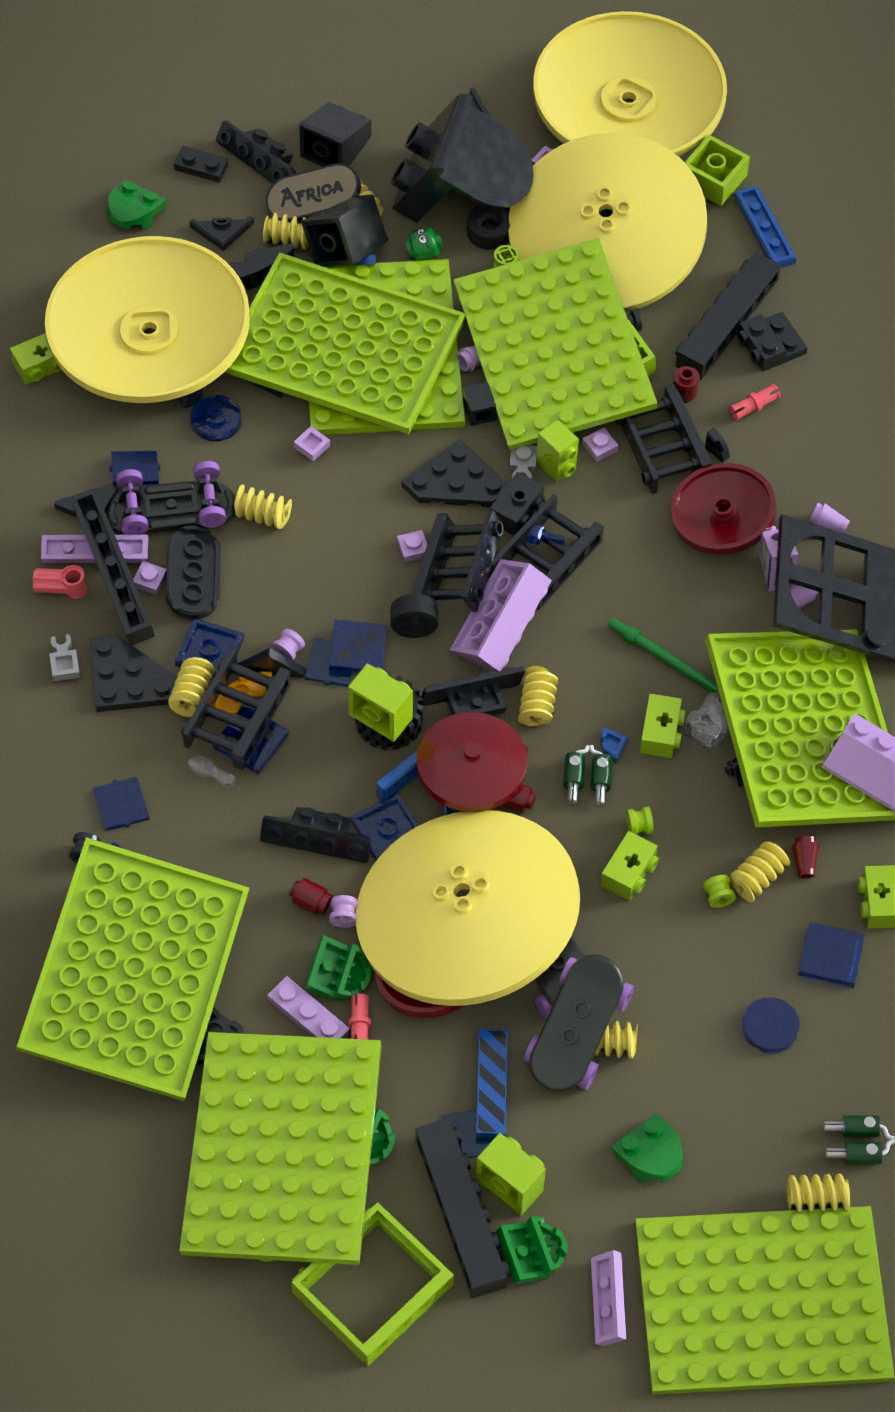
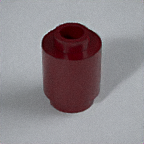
M689 366L678 368L674 373L673 383H675L684 403L691 402L697 396L700 379L698 371Z
M522 784L518 792L501 806L521 813H525L526 809L531 810L536 799V794L532 793L533 787Z
M303 878L301 881L296 880L289 894L292 896L293 904L314 914L320 913L322 915L328 911L330 900L333 898V895L328 893L329 890L307 878Z

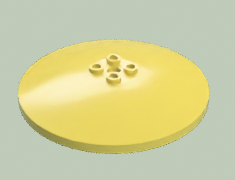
M622 11L585 18L558 33L547 44L537 61L533 78V95L542 121L562 143L588 135L622 133L652 140L680 157L699 146L717 127L725 108L727 81L724 69L716 53L695 32L682 24L658 15ZM629 98L634 100L632 103L623 101Z
M600 133L588 135L560 145L533 165V182L530 191L519 203L510 207L509 240L510 245L517 249L519 260L599 238L624 311L627 312L631 307L640 309L663 298L683 282L692 271L699 259L706 239L707 210L705 198L698 180L682 159L666 147L652 140L630 134ZM604 209L613 211L609 217H602L600 212Z
M144 236L120 240L87 254L73 264L57 282L48 300L45 313V330L49 348L62 371L76 384L96 395L130 403H154L172 400L191 394L210 384L222 375L238 357L246 341L250 324L248 297L234 269L217 254L203 246L183 239L162 236ZM149 328L156 330L151 334L144 333V330Z
M492 810L481 812L463 811L444 815L425 822L401 836L374 863L363 882L358 897V907L356 908L358 939L364 955L377 975L389 986L410 998L446 1006H464L495 1000L535 980L548 969L564 950L572 936L579 914V883L575 868L565 848L550 832L537 823L515 814ZM466 889L470 891L466 896H456L461 890Z

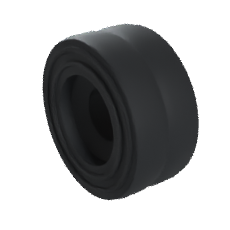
M482 205L476 206L470 211L467 217V236L473 245L481 249L493 250L505 245L509 240V213L505 208H490ZM486 223H492L496 227L492 230H486L482 226Z
M408 594L395 599L391 604L390 623L393 631L398 635L408 638H419L430 635L437 629L439 624L438 605L433 598L422 594Z

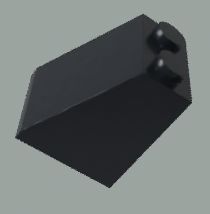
M328 102L299 124L300 157L322 167L336 163L350 166L371 137V120L363 115L353 113L342 106Z
M374 195L354 196L301 221L314 263L323 267L354 265L388 241Z

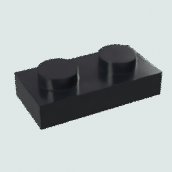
M182 146L173 165L176 171L220 183L228 167V158Z

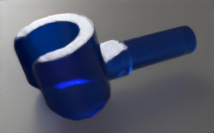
M534 525L527 537V541L533 545H539L542 539L565 543L566 540L564 536L545 532L546 530L541 525Z

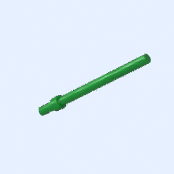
M614 617L611 618L608 627L623 635L625 641L632 645L637 644L720 697L717 683L641 635L642 632L633 626L628 627Z

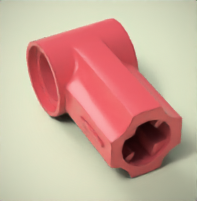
M69 565L64 569L36 568L33 573L34 592L66 594L72 599H80L87 594L88 584L85 573L77 565Z

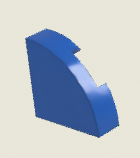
M369 254L354 265L376 264L375 255Z
M604 727L601 734L602 750L604 754L612 757L613 762L617 763L628 743V737Z

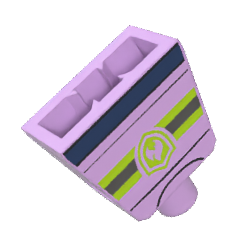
M772 526L770 531L762 533L760 545V561L769 592L775 591L779 529L775 526ZM794 547L790 562L797 564L798 552L796 547ZM789 583L790 589L794 584Z

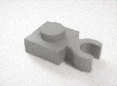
M536 445L520 446L515 450H511L510 471H514L512 478L519 472L532 479L531 472L535 473Z
M66 634V642L64 644H57L55 636L51 637V646L54 653H49L53 682L80 678L76 649L71 650L72 641L70 635Z

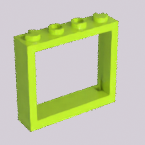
M378 1202L371 1209L368 1208L365 1211L362 1239L378 1225L433 1279L363 1344L308 1291L335 1264L313 1262L307 1268L305 1266L300 1268L298 1274L291 1282L292 1293L367 1367L453 1286L454 1274Z

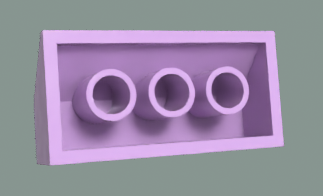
M500 559L484 588V596L482 601H480L478 611L470 612L450 651L484 669L501 671L507 665L515 645L521 640L526 625L534 617L535 609L540 600L546 595L547 588L552 580L530 563Z
M854 713L821 768L895 812V737Z

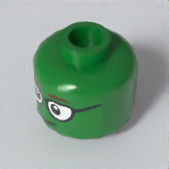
M431 227L412 231L409 234V239L405 240L410 258H415L416 261L438 258L440 255L439 248L444 247L440 232L435 234Z

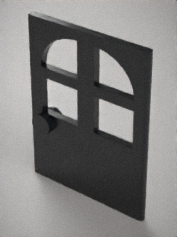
M781 514L778 531L773 627L895 663V549ZM812 539L822 541L820 571L790 562L791 553L798 543ZM835 545L865 554L863 584L833 576ZM789 583L819 592L818 623L805 616L797 607L791 595ZM832 596L862 605L861 636L831 628Z

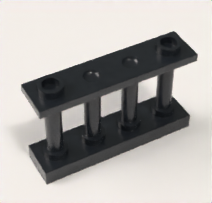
M675 383L665 386L664 397L657 401V409L615 420L617 425H621L641 469L642 481L645 486H649L652 494L657 493L659 479L690 470L695 472L698 469L712 465V461ZM662 410L670 414L671 418L668 421L636 429L632 421L633 418ZM670 430L677 431L680 436V440L645 449L641 440L642 438ZM680 450L687 451L689 455V460L659 469H654L650 460L651 458Z
M555 494L547 501H542L536 513L500 552H495L489 572V577H491L500 559L511 561L517 553L546 571L545 576L552 581L547 588L546 595L540 600L536 608L538 610L542 608L603 540L604 526L595 521L589 529L587 527L582 528L557 512L558 496ZM551 519L577 536L578 541L573 546H568L541 527ZM535 536L562 554V558L557 563H551L525 546V544Z
M488 510L484 524L456 526L447 513H437L412 594L426 595L435 601L463 599L472 612L478 611L480 601H482L484 596V588L499 539L503 534V524L493 510ZM481 535L476 546L452 547L456 536ZM474 556L471 567L445 568L450 557ZM467 578L464 589L438 590L443 579Z
M231 648L227 656L221 658L217 668L218 672L192 718L186 720L183 724L181 735H183L184 747L188 749L194 739L198 738L230 751V755L233 757V767L243 771L290 688L291 678L290 671L281 667L276 676L272 675L269 677L238 665L236 649ZM231 674L266 687L267 692L264 697L256 698L226 686V683ZM219 695L254 708L255 713L252 719L248 718L246 720L213 706ZM207 716L241 729L243 735L240 740L232 741L201 727Z

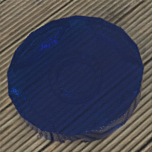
M216 395V397L211 398L209 396L204 397L196 402L191 410V426L193 431L205 440L223 441L229 439L241 427L242 415L240 408L229 397L223 395Z
M762 998L753 1002L746 1009L742 1021L743 1034L748 1043L753 1047L759 1048L760 1051L779 1053L789 1049L796 1040L800 1030L799 1017L795 1009L786 1001L778 998Z

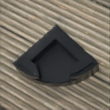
M714 427L707 432L705 448L720 461L724 462L730 456L729 449L721 434Z

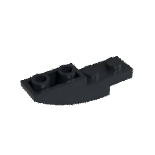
M278 245L272 248L245 252V261L231 262L229 265L239 276L245 291H248L263 284L279 252L294 257V245Z

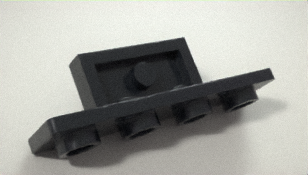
M222 121L216 142L271 183H275L284 176L296 173L292 167L287 165V163L291 162L293 154L282 143L270 138L266 131L255 129L242 132L229 121Z
M508 667L490 674L481 673L476 677L458 678L452 682L440 685L437 683L431 684L424 688L422 692L423 707L446 702L451 715L478 712L493 716L505 713L507 705L500 690L520 685L525 673L524 668Z
M297 807L291 820L265 815L262 819L260 841L363 863H367L369 860L372 838L349 833L348 829L351 819L349 817H344L338 813L319 812L309 807Z

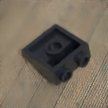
M783 312L768 318H764L761 314L739 324L738 340L742 346L745 345L750 353L751 360L754 364H758L763 372L807 354V346Z

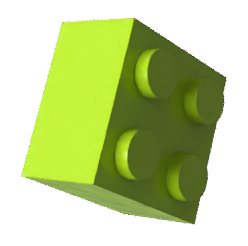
M708 135L685 161V164L697 178L704 198L722 206L747 177L750 156Z
M367 663L348 686L349 715L394 742L413 719V690L405 682L397 681L388 676L383 669L375 668Z
M499 1133L477 1157L476 1180L518 1215L522 1216L543 1192L546 1168H544L543 1162L534 1155L529 1156L521 1150L520 1144L512 1137L506 1138Z

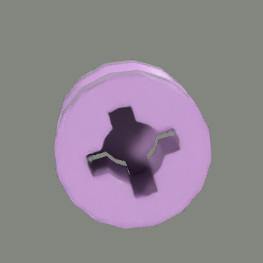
M284 629L280 634L281 638L273 642L271 649L293 661L296 657V652L304 648L305 642L295 631Z
M348 895L333 897L330 900V908L333 912L329 916V923L339 928L355 926L357 921L355 911L358 907V900Z

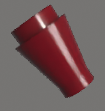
M813 836L796 837L794 844H792V850L798 869V877L802 879L815 877V867L819 851L817 839Z

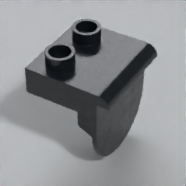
M459 94L429 126L418 122L407 138L405 148L412 151L413 155L411 160L405 158L399 164L392 177L391 185L399 189L392 209L416 223L450 189L478 206L483 205L490 208L514 206L530 191L533 182V165L526 147L509 128L471 106L470 103L473 96L470 94Z

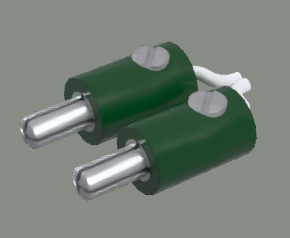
M586 745L583 750L567 753L564 763L563 786L568 789V803L571 804L572 790H574L573 804L577 803L578 790H581L584 786L585 755L583 754L588 752L590 748L591 753L595 754L592 758L590 787L593 791H596L595 804L599 806L601 792L600 806L604 805L605 792L611 789L612 757L594 750L593 745Z
M843 1115L842 1121H824L823 1123L824 1131H842L843 1137H879L880 1129H882L885 1137L889 1139L883 1151L881 1142H845L844 1148H826V1158H844L845 1164H882V1155L888 1153L891 1144H895L894 1136L889 1135L887 1128L880 1125L878 1115Z

